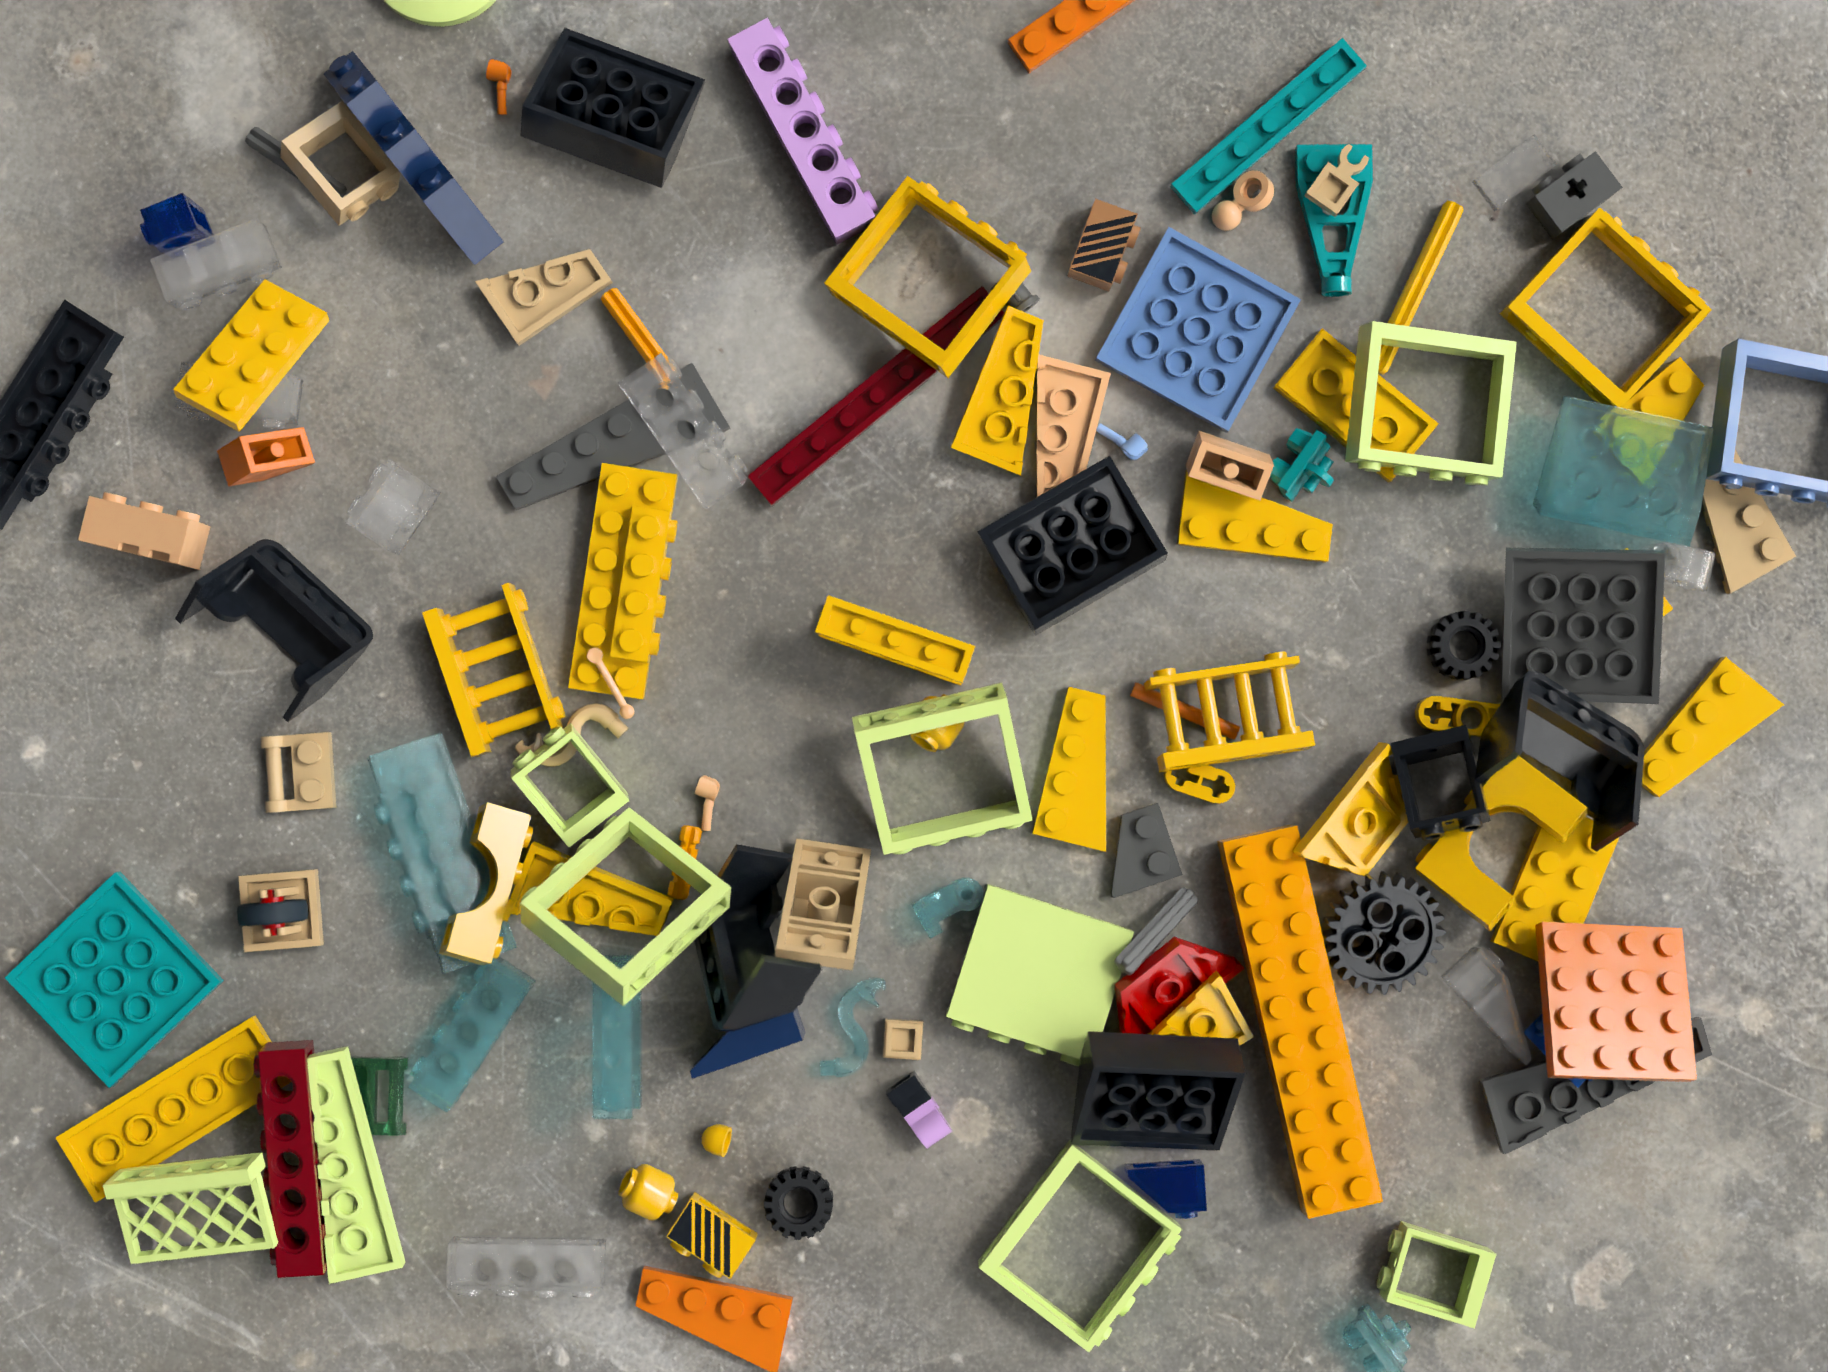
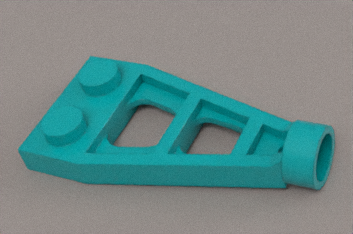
M1348 144L1297 145L1295 148V185L1321 279L1322 296L1343 297L1352 294L1351 272L1373 183L1372 144H1350L1353 147L1347 155L1349 163L1356 165L1365 155L1369 157V160L1359 174L1351 175V178L1357 181L1359 185L1351 195L1347 212L1336 217L1325 214L1321 207L1306 198L1305 194L1328 162L1336 168L1338 167V155ZM1324 226H1345L1347 228L1346 247L1343 252H1328L1325 249L1322 231ZM1332 273H1338V274H1340L1341 276H1330V275H1331Z

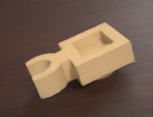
M1350 144L1346 145L1339 153L1337 159L1338 167L1336 168L1328 162L1305 194L1306 198L1334 217L1338 215L1359 185L1357 181L1351 178V175L1359 174L1369 160V157L1365 155L1358 164L1353 165L1349 163L1347 155L1353 147Z

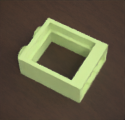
M570 723L564 729L561 725L552 729L542 739L545 743L534 752L528 749L521 753L512 762L515 767L511 769L512 780L568 847H571L629 802L627 791ZM571 741L608 789L565 821L527 774Z
M1400 1221L1398 1230L1394 1229L1389 1238L1388 1252H1391L1388 1265L1387 1267L1382 1266L1378 1275L1377 1288L1380 1289L1379 1294L1386 1302L1475 1329L1496 1254L1488 1247ZM1411 1237L1470 1255L1455 1307L1397 1290Z

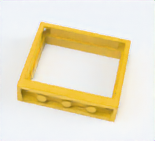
M907 176L824 284L832 296L942 375L949 378L1029 275L1031 268L1026 259L1027 254L1019 249L1016 243L1009 241L1008 244H1005L996 237L998 233L989 224L982 220L976 224L966 217L968 212L954 200L946 203L938 197L939 192L931 184H926L923 181L917 183ZM916 204L1008 268L945 351L853 286Z
M1599 207L1578 227L1499 314L1610 415L1619 411L1712 309L1698 296L1701 292L1693 287L1688 288L1677 278L1679 275L1670 264L1663 261L1659 262L1650 253V247L1644 240L1637 236L1632 237L1622 228L1623 224L1617 216L1613 218ZM1590 232L1597 236L1684 316L1680 323L1620 388L1526 303Z

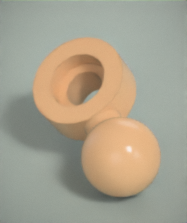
M1256 170L1242 174L1234 185V199L1232 201H1221L1214 207L1212 211L1214 225L1220 230H1233L1241 221L1242 211L1246 209L1256 212L1267 207L1274 196V186L1271 180L1262 172ZM1261 189L1260 193L1255 198H1252L1254 192Z

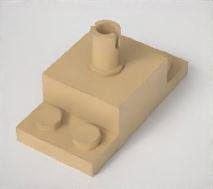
M796 838L775 957L818 963L824 967L853 971L871 849Z

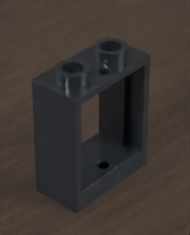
M1466 725L1390 743L1409 828L1415 839L1421 837L1424 841L1436 840L1445 835L1444 832L1460 829L1461 832H1470L1482 828V823L1491 821L1483 785L1475 780L1477 760L1471 735ZM1463 752L1476 808L1421 821L1409 765Z

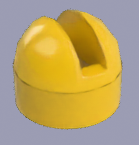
M716 1124L705 1129L702 1134V1145L705 1150L713 1155L724 1157L731 1142L732 1127Z

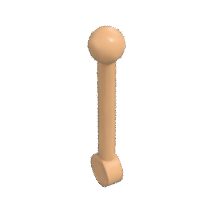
M599 648L590 649L587 653V658L598 667L620 706L619 713L624 719L632 718L635 712L634 708L626 703L603 663L602 651Z

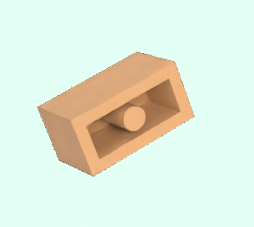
M1198 431L1186 463L1189 477L1257 500H1261L1274 467L1270 454L1202 431Z

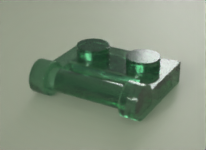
M351 1056L371 1134L388 1136L406 1135L407 1122L403 1121L404 1070L408 1069V1057ZM378 1070H389L387 1122H377Z

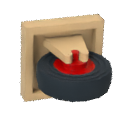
M318 869L238 876L241 905L237 908L239 926H242L244 952L324 945Z

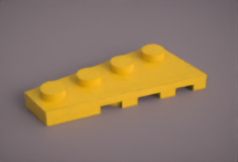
M1007 305L950 446L951 448L1021 476L1044 320Z
M1187 469L1185 470L1177 545L1324 563L1329 561L1333 524L1263 497L1261 500H1257L1189 477Z
M1721 657L1644 750L1642 787L1653 796L1661 797L1784 706V704L1727 657Z
M534 841L530 845L523 863L521 878L518 884L515 885L510 897L513 900L511 914H521L520 902L524 894L530 888L540 886L549 877V874L556 865L561 862L566 863L571 856ZM595 866L551 905L547 911L559 920L572 921L574 924L606 926L614 930L657 936L663 929L674 898Z
M1217 971L1149 1033L1153 1035L1237 1038L1239 1046L1254 1038Z

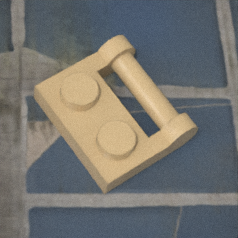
M331 732L261 737V749H265L269 797V801H265L266 813L337 808ZM281 747H291L294 799L284 800Z

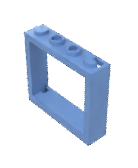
M1737 339L1724 346L1721 353L1705 479L1719 481V484L1726 485L1727 489H1740L1744 486L1755 488V493L1758 495L1777 496L1780 493L1790 495L1791 500L1794 502L1813 503L1816 500L1826 502L1828 507V481L1734 463L1746 367L1828 384V356L1743 339Z

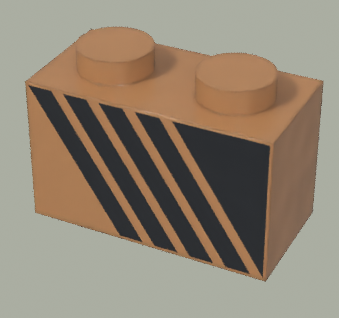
M1095 198L1067 277L1108 292L1113 282L1121 284L1128 262L1121 259L1126 247L1134 248L1141 227L1134 225L1138 214Z

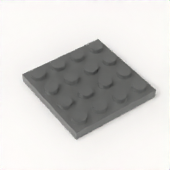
M1506 547L1502 699L1506 697L1516 680L1529 671H1536L1587 702L1659 704L1665 550Z

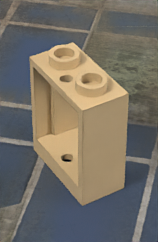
M343 101L281 141V159L339 226L349 219L351 221L358 220L368 211L369 205L378 199L381 201L387 200L399 188L400 171ZM346 132L380 173L342 198L308 157Z

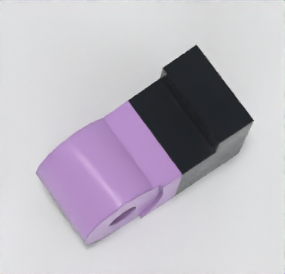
M915 1071L886 1090L887 1097L899 1110L927 1149L953 1132L947 1120L938 1109L939 1106Z

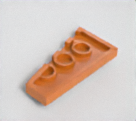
M644 1266L635 1306L769 1372H778L793 1297Z

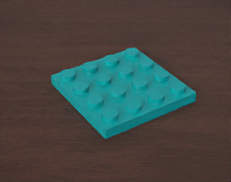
M121 871L115 872L5 977L15 990L108 1088L114 1087L224 982L218 973Z

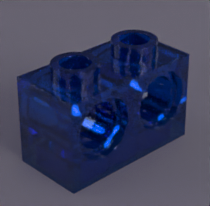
M184 193L140 210L144 220L140 224V228L149 245L153 244L160 253L164 252L175 261L217 244L204 209Z

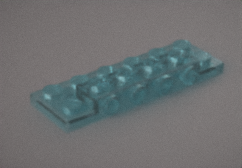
M441 732L367 757L379 791L377 795L379 802L374 804L377 820L380 825H388L392 837L386 840L389 854L393 861L400 860L404 874L399 876L401 889L405 897H413L417 908L416 911L411 913L414 926L419 934L425 932L427 939H431L442 974L473 964L472 962L439 954L449 916L469 912L480 904L487 893L490 874L483 855L469 843L474 823ZM503 921L499 936L503 937L500 953L517 948L509 922Z

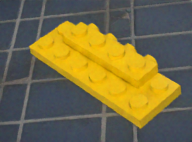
M607 463L601 464L568 688L613 695L596 664L590 662L587 658V653L590 649L599 648L603 653L602 661L622 696L645 699L651 655L657 656L660 646L661 633H655L657 617L663 618L666 606V596L660 595L662 580L669 581L672 558L666 557L668 542H675L678 521L672 520L678 480L677 474Z

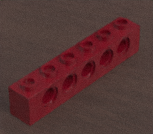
M313 1040L267 1042L258 1051V1055L254 1057V1074L256 1078L261 1080V1092L257 1096V1110L260 1116L264 1115L265 1130L261 1131L260 1147L262 1153H267L268 1167L264 1169L263 1183L265 1190L270 1191L271 1205H269L278 1239L276 1247L270 1249L271 1265H276L277 1278L324 1275L327 1271L324 1237L326 1236L325 1221L321 1211V1179H318L317 1168L319 1158L317 1142H315L313 1123L315 1118L311 1105L307 1058L314 1054ZM285 1076L289 1078L293 1084V1090H283L278 1085L277 1077ZM280 1115H291L296 1121V1128L284 1126ZM284 1152L296 1154L300 1164L297 1166L288 1164L284 1159ZM293 1189L298 1191L302 1196L303 1202L295 1203L291 1201L287 1196V1190ZM290 1227L302 1229L306 1239L298 1240L294 1238L290 1233Z

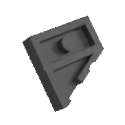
M1158 803L1121 815L1113 884L1111 885L1112 898L1183 875Z

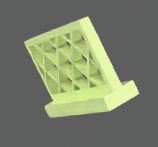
M262 1152L119 1169L103 1185L106 1200L114 1199L130 1263L137 1264L275 1248L278 1244V1239L261 1176V1171L266 1167ZM251 1185L254 1202L251 1206L232 1194L236 1187ZM209 1190L222 1199L215 1210L196 1198L200 1191ZM173 1194L186 1203L179 1214L160 1202L164 1195ZM137 1198L150 1207L143 1219L130 1210L127 1199ZM225 1203H228L244 1215L237 1226L218 1214ZM189 1207L208 1219L201 1230L183 1218ZM154 1211L172 1223L166 1234L147 1222ZM248 1218L261 1226L263 1238H253L241 1230ZM212 1222L230 1234L226 1242H217L205 1234ZM176 1227L195 1239L190 1246H181L170 1238ZM140 1231H143L159 1242L155 1250L141 1251L137 1238Z

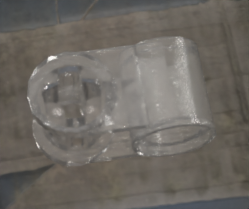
M1671 542L1648 544L1639 549L1665 550V582L1689 590L1707 591L1716 555L1714 552Z

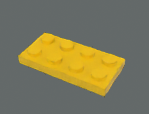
M264 279L174 387L173 390L176 397L240 432L329 322L327 312Z
M1585 817L1564 843H1561L1538 825L1510 892L1514 897V903L1498 921L1490 941L1538 961L1535 925L1541 922L1584 924L1619 838L1596 852L1591 849L1593 820Z

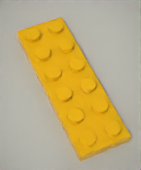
M256 1015L56 1137L57 1142L95 1203L106 1197L103 1185L119 1169L157 1165L257 1104V1096L261 1092V1080L256 1078L254 1074V1057L258 1055V1051L267 1042L272 1041ZM285 1076L277 1077L278 1085L281 1088L291 1083V1080Z

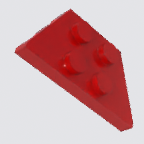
M1174 936L1149 956L1132 975L1127 974L1115 984L1120 1033L1149 1034L1215 971L1220 974L1226 984L1245 968L1235 957Z

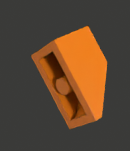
M304 427L239 436L217 450L228 487L263 481L315 463Z

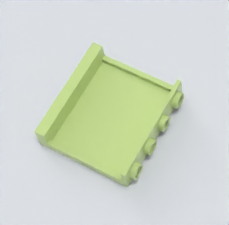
M987 884L949 1008L946 1011V1017L953 1019L951 1025L959 1029L973 1032L976 1026L989 1030L987 1037L1009 1044L1010 1039L1014 1038L1025 1042L1024 1049L1041 1055H1046L1047 1049L1062 1054L1061 1061L1079 1066L1087 1032H1103L1114 998L1115 984L1119 981L1121 975L1115 964V958L1131 942L1134 931Z

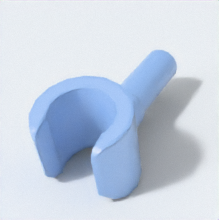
M1101 423L1097 427L1096 432L1116 443L1130 460L1139 459L1148 450L1147 443L1137 433L1126 440L1122 435L1117 434Z

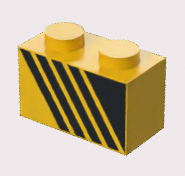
M694 1192L666 1237L672 1240L670 1246L686 1257L693 1254L704 1262L702 1267L710 1274L718 1278L725 1275L731 1279L756 1241L758 1233Z

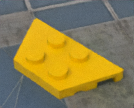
M1379 742L1294 848L1293 852L1295 855L1364 877L1365 874L1371 871L1408 823L1398 775H1393L1388 757L1393 754L1389 743Z

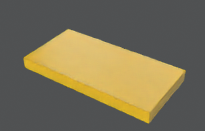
M1322 328L1273 388L1344 447H1347L1356 355ZM1378 374L1370 448L1414 454L1439 423ZM1381 467L1380 471L1376 472L1388 483L1396 477L1393 474L1394 468Z

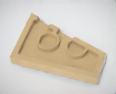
M590 249L552 259L544 264L527 269L513 270L508 272V274L495 278L475 281L519 346L613 283Z

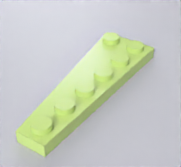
M346 1046L311 1054L307 1058L311 1105L315 1118L313 1123L315 1142H317L319 1158L317 1168L318 1179H321V1211L325 1221L326 1236L324 1237L329 1284L403 1268L405 1258L349 1048Z

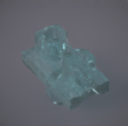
M1368 1303L1360 1307L1356 1319L1343 1330L1342 1336L1345 1342L1354 1351L1367 1343L1373 1349L1374 1353L1364 1358L1363 1364L1367 1372H1405L1402 1368L1408 1359L1403 1352L1411 1348L1410 1343L1405 1338L1412 1329L1407 1320L1395 1323L1389 1314L1379 1319Z

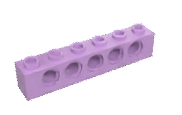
M767 17L728 38L729 47L836 246L866 230L876 217L874 213L879 211L878 206L869 190L863 193L856 180L861 178L852 158L850 157L845 160L838 147L843 145V142L833 124L827 127L820 114L824 113L825 109L815 91L809 94L802 81L806 80L807 76L797 58L791 61L785 51V48L789 47V43L781 27L773 28ZM766 58H775L780 62L779 67L771 72L762 70L760 64ZM791 90L798 95L797 100L790 105L780 103L777 98L783 91ZM803 123H810L816 128L815 133L808 138L799 137L795 130ZM820 156H828L834 161V164L829 170L819 171L813 166L815 159ZM840 188L847 189L852 194V197L845 204H837L831 199V195L835 190Z

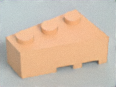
M106 492L103 493L102 499L89 496L78 538L79 541L200 570L211 527L199 522L200 515L177 510V514L174 516L162 513L163 506L140 501L139 507L126 505V497Z

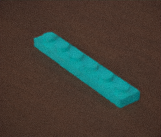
M1341 38L1175 180L1170 188L1190 211L1196 215L1362 73L1367 65L1349 44Z

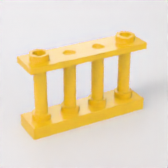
M509 582L501 585L506 598L455 616L445 615L444 611L439 608L422 612L471 757H479L491 753L489 744L494 742V738L548 720L551 729L559 725L563 728L560 719L566 717L559 696H552L524 615V611L529 610L526 597L522 589L516 590L515 586ZM511 612L518 634L463 652L462 649H456L452 636L457 635L458 630ZM523 648L530 670L478 688L475 685L469 686L465 672L469 671V666ZM533 684L536 685L542 706L490 724L487 721L481 722L477 710L478 707L482 706L481 702Z
M829 595L815 633H818V637L960 686L964 681L975 649L974 645Z
M1283 651L1264 655L1265 661L1178 674H1176L1175 668L1154 671V677L1149 678L1144 683L1145 691L1160 689L1169 746H1166L1167 752L1157 757L1159 773L1305 751L1315 746L1313 730L1301 732L1300 726L1295 724L1286 670L1293 669L1300 664L1299 656L1287 657V653ZM1271 672L1281 729L1277 730L1278 736L1264 738L1263 732H1259L1249 675ZM1234 678L1244 733L1240 735L1241 741L1227 743L1226 737L1221 736L1212 685L1214 680ZM1197 683L1207 740L1203 741L1204 747L1189 749V743L1184 742L1175 686Z

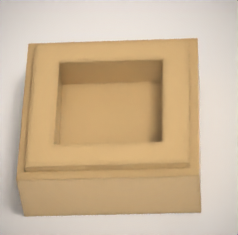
M885 1018L883 1058L921 1060L923 1021Z

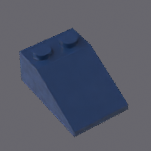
M796 1008L792 1013L737 1031H726L690 1070L692 1079L803 1041L806 1032L798 1009Z

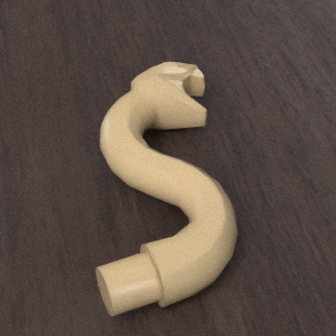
M598 703L588 704L579 708L571 715L567 726L571 723L581 735V728L588 720L599 722L605 730L609 729L618 739L629 729L619 719L620 715L613 709ZM537 733L535 742L530 746L524 745V741L520 740L515 746L516 751L521 754L528 749H531L532 752L543 745L541 734ZM569 741L542 762L541 765L546 767L560 766L568 762L575 755L577 749Z

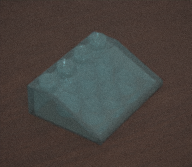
M1563 396L1533 505L1542 516L1690 547L1701 511L1714 428Z

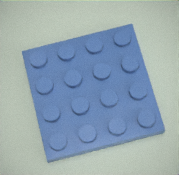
M1168 227L1095 361L1227 433L1301 299Z

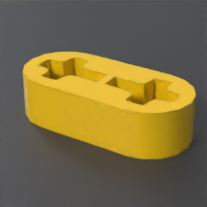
M1209 765L1186 768V772L1198 777L1196 783L1183 781L1181 786L1176 784V777L1171 775L1172 771L1164 772L1165 783L1169 788L1211 803L1220 804L1227 802L1235 792L1233 777L1228 772ZM1218 776L1223 777L1222 784L1227 786L1226 793L1219 792L1217 798L1213 797V790L1201 785L1203 778L1215 781Z

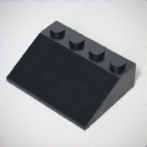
M564 28L522 105L520 136L662 188L680 150L704 87L705 79Z
M1110 456L978 531L990 557L1035 636L1163 563L1168 555L1167 550Z
M1088 1031L1080 1057L1071 1144L1220 1150L1246 1074L1238 1039Z

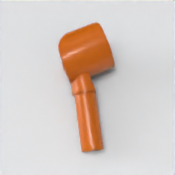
M491 59L488 62L486 79L497 82V115H507L506 90L512 71L506 63Z

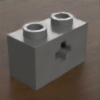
M1596 151L1585 159L1581 154H1578L1562 167L1565 172L1564 175L1555 181L1549 176L1532 189L1535 196L1526 205L1552 240L1623 188ZM1574 187L1577 194L1569 198L1565 192Z

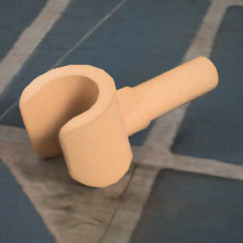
M706 775L699 779L695 794L706 798L703 804L701 830L710 831L712 810L720 784L716 779Z

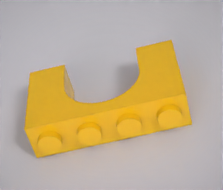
M1520 756L1493 774L1483 786L1490 816L1503 812L1524 815L1561 843L1567 840L1587 816V807ZM1472 790L1464 800L1467 806L1463 811L1476 808ZM1460 829L1444 832L1445 835L1434 846L1428 843L1415 859L1419 863L1415 868L1416 872L1487 930L1491 931L1513 905L1514 897L1478 869L1472 861L1469 846L1474 831L1461 832Z

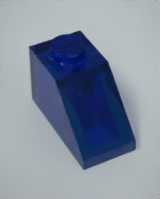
M1200 1159L1124 1164L1127 1177L1165 1211L1175 1213V1218L1198 1217L1199 1211H1207L1204 1164Z

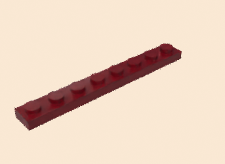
M981 286L922 335L945 351L989 293ZM1003 310L998 313L981 337L1002 320ZM903 349L748 475V478L773 507L938 373V371L908 349Z

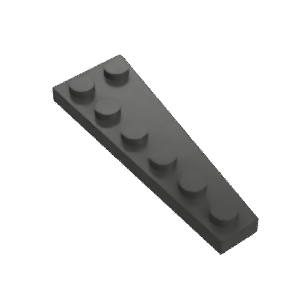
M690 363L678 370L677 377L668 384H661L660 381L496 477L514 508L519 510L564 493L574 487H580L596 481L595 479L600 478L602 463L631 467L648 459L665 455L667 452L685 445L688 446L723 433L731 428L693 363Z
M1700 1017L1691 1018L1695 1063L1712 1055L1702 1018ZM1546 1060L1479 1080L1498 1147L1502 1154L1510 1153L1547 1135V1132L1563 1124H1570L1590 1111L1599 1107L1603 1108L1613 1103L1615 1099L1632 1091H1638L1655 1082L1606 1079L1589 1081L1586 1079L1577 1088L1568 1078H1548Z

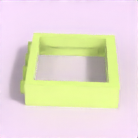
M1375 321L1359 326L1345 462L1358 463V469H1365V471L1379 472L1381 467L1394 468L1393 474L1399 476H1416L1417 471L1430 473L1429 479L1437 481H1452L1453 476L1464 477L1465 484L1468 485L1478 484L1487 486L1488 480L1502 478L1517 342ZM1381 345L1493 361L1482 463L1370 448Z
M1002 683L852 717L884 855L890 853L905 854L916 847L925 845L940 846L946 844L951 839L964 836L979 837L990 830L999 828L1014 829L1020 827L1025 822L1033 821L1008 700ZM998 714L1016 800L890 829L870 743Z
M628 807L619 816L611 817L604 825L603 830L592 840H585L578 847L576 854L566 863L561 862L556 865L549 874V877L540 886H534L524 894L520 902L521 923L624 1006L730 908L731 887ZM630 837L702 895L623 968L619 969L547 911V909Z
M1069 1140L979 1258L978 1266L979 1269L1083 1349L1090 1352L1095 1345L1099 1347L1104 1339L1107 1340L1112 1332V1328L1109 1326L1119 1314L1123 1317L1130 1310L1135 1301V1297L1132 1295L1141 1283L1146 1286L1154 1278L1158 1271L1156 1263L1163 1254L1170 1255L1176 1249L1175 1245L1181 1238L1178 1234L1182 1229L1178 1222L1079 1146L1072 1145L1071 1140ZM1077 1163H1080L1161 1226L1085 1328L1001 1265Z

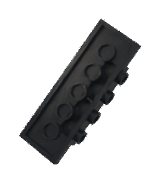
M65 299L0 400V530L4 528L22 498L32 502L36 496H41L46 492L49 487V474L56 464H61L67 459L70 452L68 444L76 432H81L88 426L90 422L89 411L96 400L103 399L110 390L109 380L113 374L104 368L124 336Z

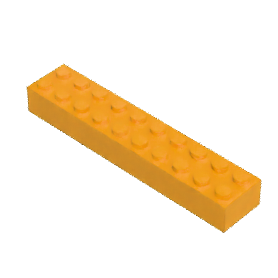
M1290 824L1217 842L1300 1209L1310 1219L1381 1203L1383 1199L1304 857L1295 855L1293 852L1294 848L1301 841L1298 825Z

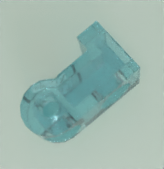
M962 877L915 901L911 905L928 937L931 939L943 932L938 922L960 910L971 911L976 909L983 900V890L981 885L974 879Z

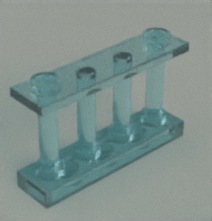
M636 955L603 956L621 969ZM593 982V1119H632L633 1109H640L642 1107V990L627 1004L622 1006Z

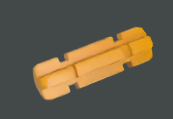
M683 825L680 831L679 840H681V845L678 846L695 859L698 853V849L695 848L696 844L700 843L702 830L699 827ZM672 871L671 875L674 878L669 883L668 896L685 900L689 895L691 885Z

